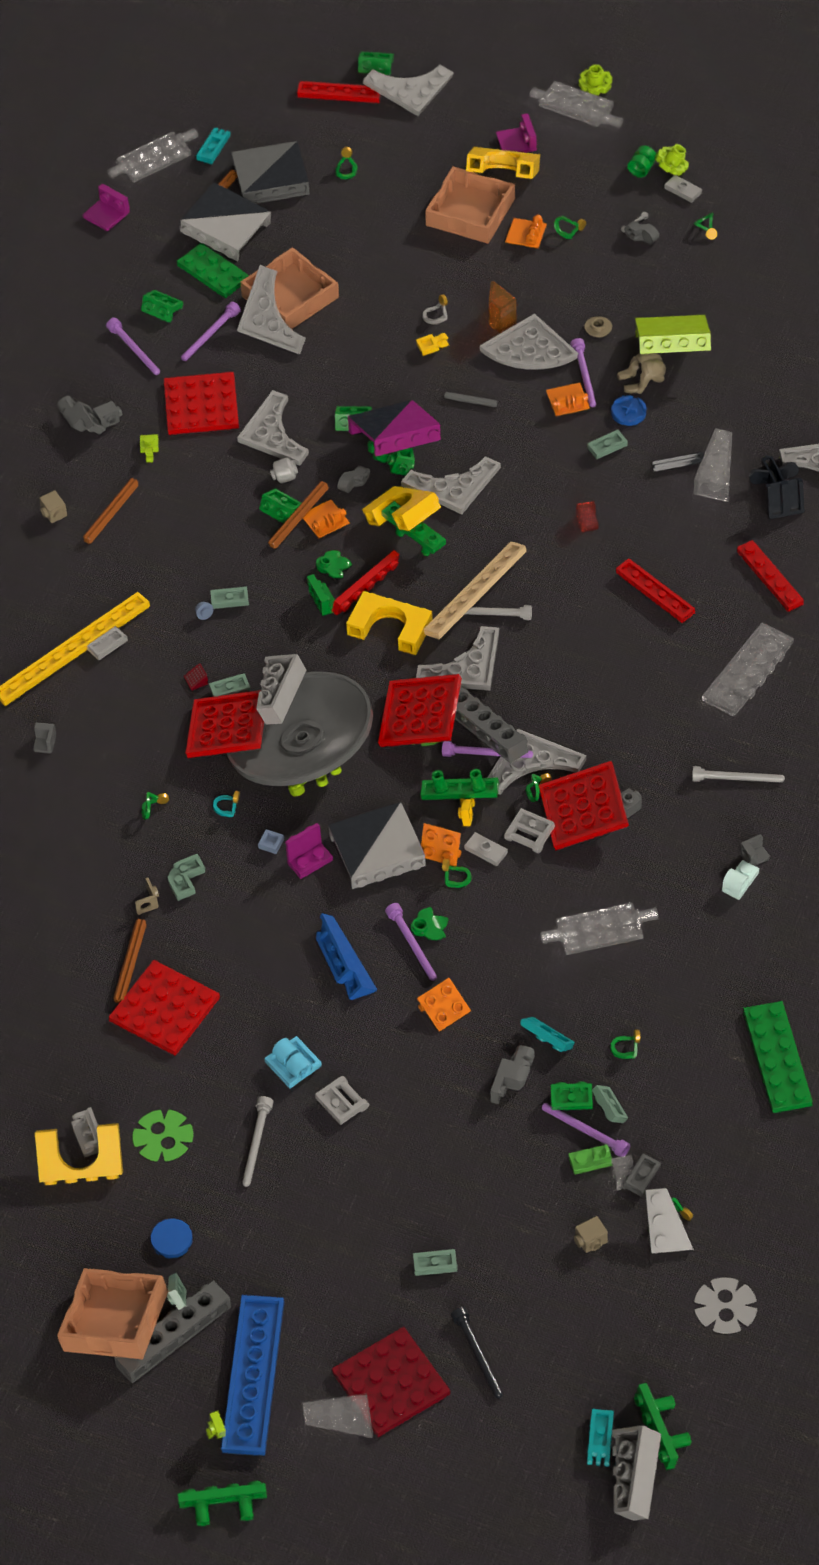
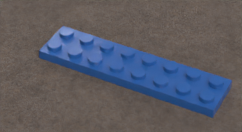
M242 1295L224 1425L226 1436L222 1440V1453L265 1456L284 1298Z

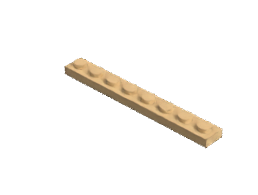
M510 542L423 629L425 635L440 639L526 552L525 545Z

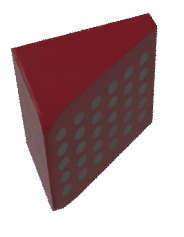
M201 664L196 665L184 675V679L191 691L208 685V677Z

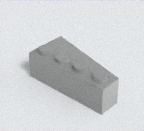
M298 654L265 657L266 667H263L264 678L261 680L262 690L259 692L256 709L266 725L282 724L305 675L306 668Z
M645 1426L612 1430V1437L616 1438V1446L613 1447V1455L616 1456V1466L613 1467V1475L616 1476L617 1484L614 1485V1513L633 1521L648 1519L661 1433Z

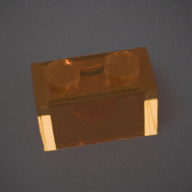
M493 280L489 294V324L501 334L517 324L516 299Z

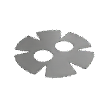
M717 1278L711 1280L714 1291L706 1285L699 1289L694 1302L706 1306L695 1309V1313L705 1327L716 1320L713 1328L714 1332L731 1334L741 1331L737 1320L746 1326L753 1322L757 1308L745 1305L754 1303L757 1300L753 1291L746 1284L735 1291L738 1280L733 1278ZM721 1290H729L733 1298L730 1302L724 1303L718 1299V1293ZM724 1308L732 1310L734 1313L733 1319L728 1322L722 1321L719 1318L720 1310Z

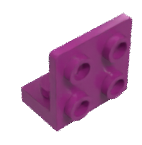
M528 113L521 115L522 122H519V128L496 132L501 150L523 153L536 151V134Z
M101 184L98 187L100 200L83 214V218L109 231L130 213L128 197Z
M318 823L308 826L304 831L291 836L285 842L288 865L300 879L333 861V856L321 843L320 825Z

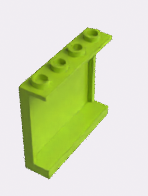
M705 315L635 318V334L639 338L640 354L711 350V333Z

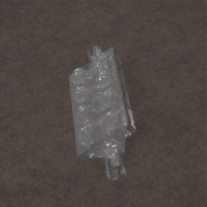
M554 81L547 91L537 89L536 87H533L530 91L531 98L540 100V107L597 127L600 124H609L620 128L623 123V118L610 114V110L613 108V101Z
M192 128L182 134L171 132L117 158L118 165L109 168L108 174L114 179L125 173L135 183L190 156L191 151L186 146V143L198 138V133Z
M633 903L558 918L556 919L557 929L541 931V940H543V944L560 940L566 955L643 939L640 925H642V922L658 920V912L656 907L639 911L634 909Z

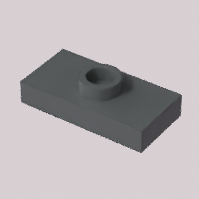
M642 1154L623 1187L642 1197L660 1168L661 1163Z

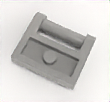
M521 808L507 829L504 839L508 841L513 840L532 848L536 853H540L555 824L548 819ZM517 829L537 837V840H530L516 834Z
M344 1076L339 1077L315 1094V1098L340 1125L369 1107L368 1101L362 1099L353 1090ZM338 1089H342L355 1104L352 1106Z

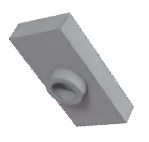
M675 175L665 184L666 190L691 203L702 194L701 188Z
M115 626L87 645V650L100 660L127 642L128 639Z
M476 832L464 845L465 850L495 866H498L508 853V849Z

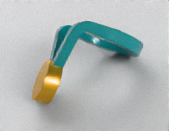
M235 791L234 797L228 795L218 796L213 802L214 811L221 816L233 817L240 792ZM223 799L233 801L232 811L220 810L217 807V803Z

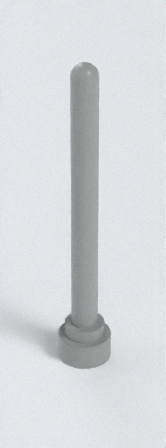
M524 605L520 609L471 607L465 614L520 616L523 620H531L532 605Z
M693 766L692 770L693 782H700L704 778L784 782L785 780L783 775L705 771L700 766Z
M265 1096L258 1097L256 1103L259 1113L242 1181L245 1187L251 1184L266 1114L273 1107L274 1101Z

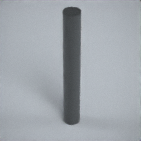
M445 392V399L497 407L498 403L497 400Z

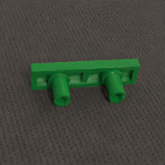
M395 501L381 511L382 517L396 526V535L402 537L407 534L421 545L423 555L429 556L430 553L434 554L446 545V539L423 522L416 525L410 531L400 530L392 513L402 506Z
M479 769L471 770V779H444L443 772L436 770L432 773V780H422L421 798L422 800L498 797L499 779L482 778Z
M647 1383L640 1384L634 1395L635 1403L642 1411L644 1424L648 1425L649 1429L661 1433L658 1451L660 1462L664 1463L666 1470L675 1468L678 1460L675 1449L690 1446V1435L688 1432L674 1436L668 1434L659 1412L674 1409L675 1401L673 1396L654 1399Z
M260 1481L249 1482L248 1485L244 1486L229 1484L226 1488L220 1489L211 1486L206 1487L203 1491L187 1489L183 1493L178 1494L180 1508L195 1507L197 1526L210 1524L208 1509L210 1504L238 1501L241 1520L248 1521L253 1519L252 1500L267 1498L266 1484Z

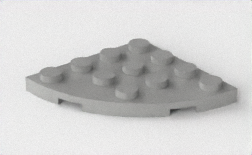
M536 314L531 315L480 345V351L489 358L507 366L527 370L561 366L577 359L578 352Z

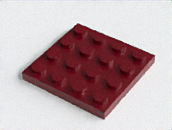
M405 1327L400 1328L332 1368L333 1375L377 1437L450 1395V1389Z

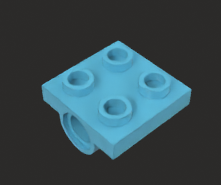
M297 1036L290 1041L287 1038L281 1039L273 1047V1053L265 1057V1063L289 1088L322 1067L321 1061Z

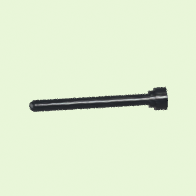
M466 1307L455 1309L451 1313L454 1323L461 1326L494 1396L501 1398L503 1395L502 1390L468 1323L470 1315Z

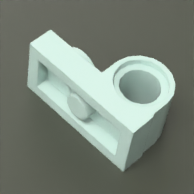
M742 860L735 870L731 868L725 875L722 892L739 900L759 874V868Z

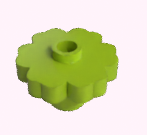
M592 65L588 70H584L580 74L579 87L582 91H587L589 95L597 96L600 93H607L611 89L612 76L609 72H604L600 65Z
M675 144L672 147H663L657 152L655 159L665 172L681 176L688 169L689 163L684 160L686 150L683 146Z

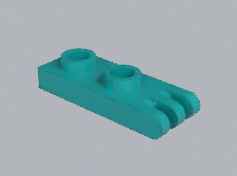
M214 128L196 155L197 160L213 164L229 139L231 132H225L223 129L219 131L218 128Z
M529 1017L520 1021L521 1026L536 1034L537 1039L552 1044L555 1050L563 1052L573 1048L574 1041L538 1019Z
M592 1409L587 1465H592V1457H596V1465L600 1466L601 1458H605L604 1465L609 1466L614 1411Z

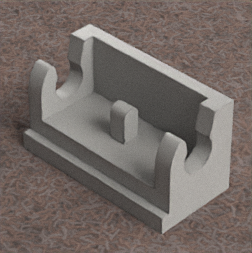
M90 1107L87 1110L74 1114L72 1117L75 1121L71 1122L84 1158L99 1153L98 1124Z

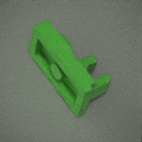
M607 1144L569 1153V1161L574 1175L614 1165Z

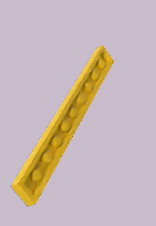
M139 592L135 593L0 686V702L5 706L85 652L87 645L115 626L120 628L150 607V602Z

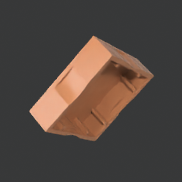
M452 167L443 181L440 191L434 196L426 209V226L489 244L515 200V184Z
M293 247L266 266L277 271L274 288L275 301L281 317L291 329L339 298L338 282L313 266L307 258ZM258 270L241 281L242 297L246 300L249 298Z
M84 1268L75 1290L73 1302L66 1312L57 1335L63 1351L143 1359L168 1293L163 1276L139 1273L121 1274L107 1270Z

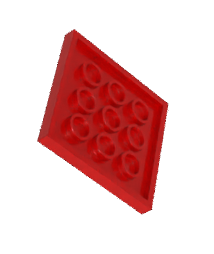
M234 372L164 378L168 435L239 428Z
M460 674L389 681L378 740L380 747L451 741L462 680Z
M261 690L194 699L186 747L187 758L261 749L264 721L256 709Z
M612 761L539 785L546 817L555 824L551 832L555 850L629 826Z
M153 960L111 1013L109 1021L176 1056L220 999V993Z

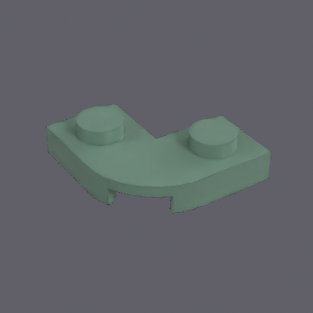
M198 854L176 862L169 873L168 882L178 901L196 894L190 878L206 872Z

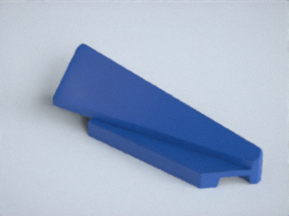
M322 913L320 915L323 922L321 932H317L316 940L336 982L345 984L348 997L351 1000L376 992V986L335 918Z

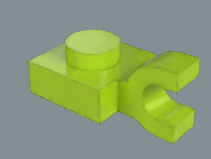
M158 434L140 435L141 453L146 455V463L154 462L153 452H159Z
M219 1412L211 1413L210 1421L207 1422L209 1428L206 1429L208 1438L211 1439L214 1435H216L217 1439L226 1436V1430Z

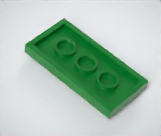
M200 243L177 260V266L225 299L239 289L241 281L249 276L203 243Z

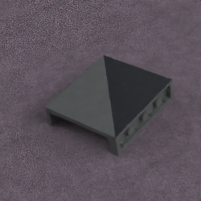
M297 141L232 152L233 166L236 169L242 197L256 204L310 194L309 181Z

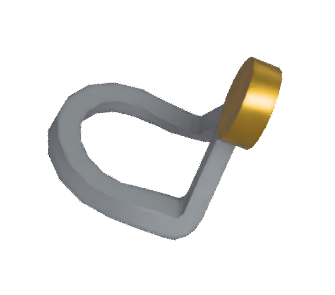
M444 294L439 296L440 303L424 310L422 318L425 322L438 324L447 320L445 306L448 304V301ZM442 307L443 316L437 319H430L426 316L428 312Z

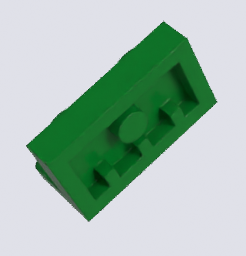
M361 52L358 60V72L369 74L373 69L381 74L390 75L394 54Z
M153 290L143 296L141 311L171 322L173 312L183 307V301Z
M337 406L335 412L336 431H349L348 416L370 411L372 407Z
M273 489L263 494L259 509L278 521L285 523L300 506L301 502L277 489Z
M314 574L307 576L308 591L322 616L333 613L332 607L335 599L326 583H321L320 580L317 581Z
M558 1082L551 1084V1110L593 1109L592 1083L577 1082L576 1084H566Z

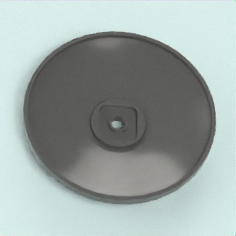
M306 672L282 724L266 725L264 723L261 749L227 753V756L234 769L240 775L250 781L263 785L288 786L322 777L348 761L365 742L373 721V711L368 695L357 682L344 675L332 672Z

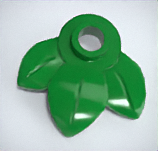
M336 550L328 551L324 556L316 560L317 570L321 573H328L333 578H343L342 570L352 566L350 560L341 556V553Z
M431 907L422 909L418 913V917L411 923V931L414 935L425 936L429 940L443 939L445 933L442 930L447 926L448 918L434 916Z

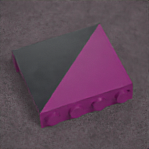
M413 400L348 416L349 433L353 435L363 432L374 442L375 456L441 440L440 423Z

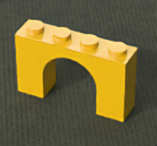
M474 147L467 154L466 171L483 173L489 168H504L515 170L516 177L533 179L539 171L540 154Z
M394 486L362 510L369 525L380 526L387 521V519L382 517L381 511L395 501L402 507L393 512L392 516L400 530L410 531L439 510L441 506L438 502L439 498L434 492Z
M363 591L346 623L347 635L365 640L371 626L377 620L386 617L396 618L405 624L398 638L399 651L416 655L426 637L423 629L432 621V611Z
M119 1123L97 1126L98 1157L91 1165L84 1168H75L63 1161L59 1153L57 1129L36 1131L35 1140L39 1182H44L45 1185H54L59 1180H65V1183H75L80 1178H86V1181H96L98 1177L106 1176V1179L119 1178V1175L123 1174Z

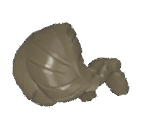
M639 353L632 357L629 368L618 372L619 380L629 379L631 376H636L637 369L641 363L640 383L624 386L625 393L641 394L650 380L657 383L665 380L666 366L658 353Z

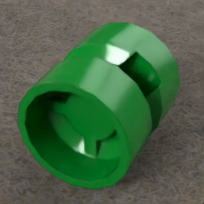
M649 146L638 147L628 163L630 173L636 177H645L656 161V152Z

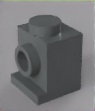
M113 401L93 408L94 414L104 429L120 422L119 417L122 416V411L119 406L116 407Z
M630 788L621 793L627 818H629L641 809L642 797L638 791L635 790L633 792Z

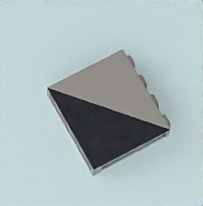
M214 182L181 219L180 231L227 257L238 261L239 251L260 226L267 227L270 224L271 212Z
M401 802L328 825L329 837L331 842L335 841L350 875L352 889L364 887L367 884L383 881L386 878L399 876L405 872L418 870L426 866L424 851Z

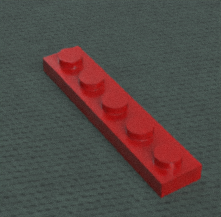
M300 81L297 91L298 97L370 103H379L381 96L380 93L368 86Z
M753 540L737 547V553L788 612L804 605V599Z
M393 550L335 599L332 612L336 615L342 611L345 612L352 602H357L360 599L363 591H370L378 580L382 581L390 570H395L399 564L400 554Z
M627 559L616 568V573L681 623L695 614L693 606L631 559Z

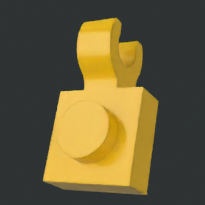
M445 333L436 337L430 334L416 339V345L423 356L438 351L439 347H447L449 344Z
M460 799L461 807L458 808L459 819H462L463 826H471L475 799Z

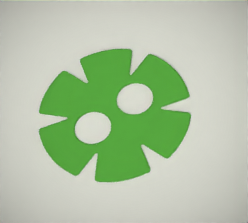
M156 1110L148 1113L138 1121L146 1130L135 1128L133 1131V1143L135 1147L147 1144L139 1153L149 1160L157 1162L161 1152H163L164 1160L171 1161L182 1156L188 1150L180 1141L191 1143L193 1140V1128L191 1124L179 1127L187 1119L179 1112L168 1110L165 1119H163L162 1111ZM156 1122L163 1123L165 1125L164 1132L161 1134L152 1133V1124ZM165 1137L174 1138L175 1146L171 1149L163 1148L161 1145L162 1139Z

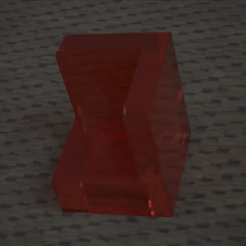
M595 502L576 504V517L581 532L599 529Z

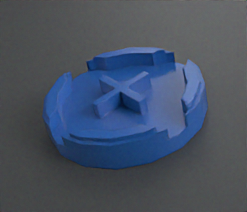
M630 395L616 399L611 407L612 418L617 423L626 426L642 422L647 413L646 404L643 400L633 398Z
M166 1219L158 1223L153 1228L151 1234V1243L155 1252L169 1259L184 1255L193 1242L190 1227L178 1219Z

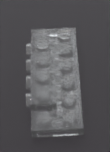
M762 622L703 694L702 701L735 717L747 700L753 698L756 689L764 684L767 675L773 673L778 661L781 662L786 651L793 644L794 638Z

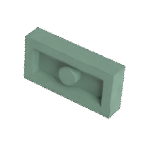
M619 430L587 443V448L596 459L627 446V440Z
M247 587L210 590L213 609L249 605Z
M245 673L209 683L213 697L251 692Z
M596 1085L592 1089L597 1103L601 1105L606 1118L610 1122L624 1123L628 1119L610 1087Z
M455 1249L413 1253L415 1276L457 1272Z
M177 1273L169 1276L167 1297L172 1305L175 1304L178 1310L186 1306V1288Z

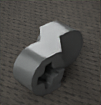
M632 221L624 227L626 235L633 241L644 240L646 243L651 244L659 238V232L651 224L640 225L636 221Z
M358 465L354 471L344 472L339 479L338 489L349 493L353 487L363 486L369 478L370 469Z

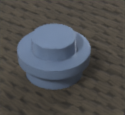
M200 602L195 608L196 616L201 620L208 619L213 613V606L208 602Z

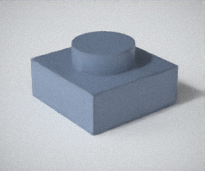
M266 829L258 843L259 849L277 854L284 841V835Z

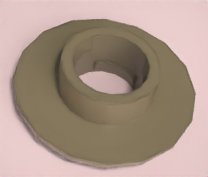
M596 316L588 319L584 328L590 336L604 337L612 330V324L607 318Z

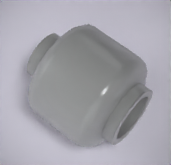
M283 458L273 463V469L270 472L274 480L277 479L279 483L283 484L294 480L298 469L294 460Z

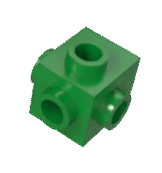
M413 448L395 451L388 456L387 463L390 465V473L406 476L410 469H413L415 464Z

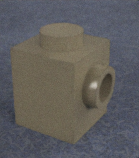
M52 491L39 498L41 513L51 523L67 516L66 505L56 491Z
M598 1216L575 1227L574 1240L579 1248H583L585 1253L591 1250L595 1251L608 1242V1231Z

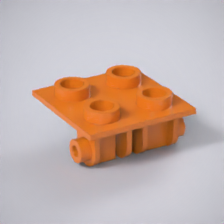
M540 215L534 216L532 221L514 218L505 243L539 248L547 223H543Z
M580 383L546 390L555 416L590 409L587 402L588 394H584Z
M332 500L310 509L303 517V520L318 538L350 524L345 517L347 515L345 509L338 508Z
M424 823L421 847L425 858L443 863L444 859H449V865L456 867L457 860L462 852L459 850L461 833Z
M450 978L417 998L420 1003L418 1008L421 1012L425 1011L439 1032L471 1012V1009Z

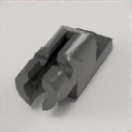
M66 396L58 402L57 407L63 413V417L66 418L71 428L81 432L87 429L98 434L105 430L89 405L80 401L76 402L70 396Z
M517 1046L510 1060L502 1058L490 1091L492 1103L499 1104L501 1097H505L507 1088L520 1090L524 1086L535 1057L534 1049L528 1046Z

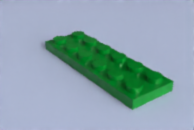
M783 1001L743 1008V1014L772 1113L812 1106L813 1101Z

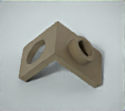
M145 878L150 897L135 902L138 915L159 908L157 901L159 893L156 886L152 887L149 878ZM147 902L150 903L149 906L145 908H140L142 904Z

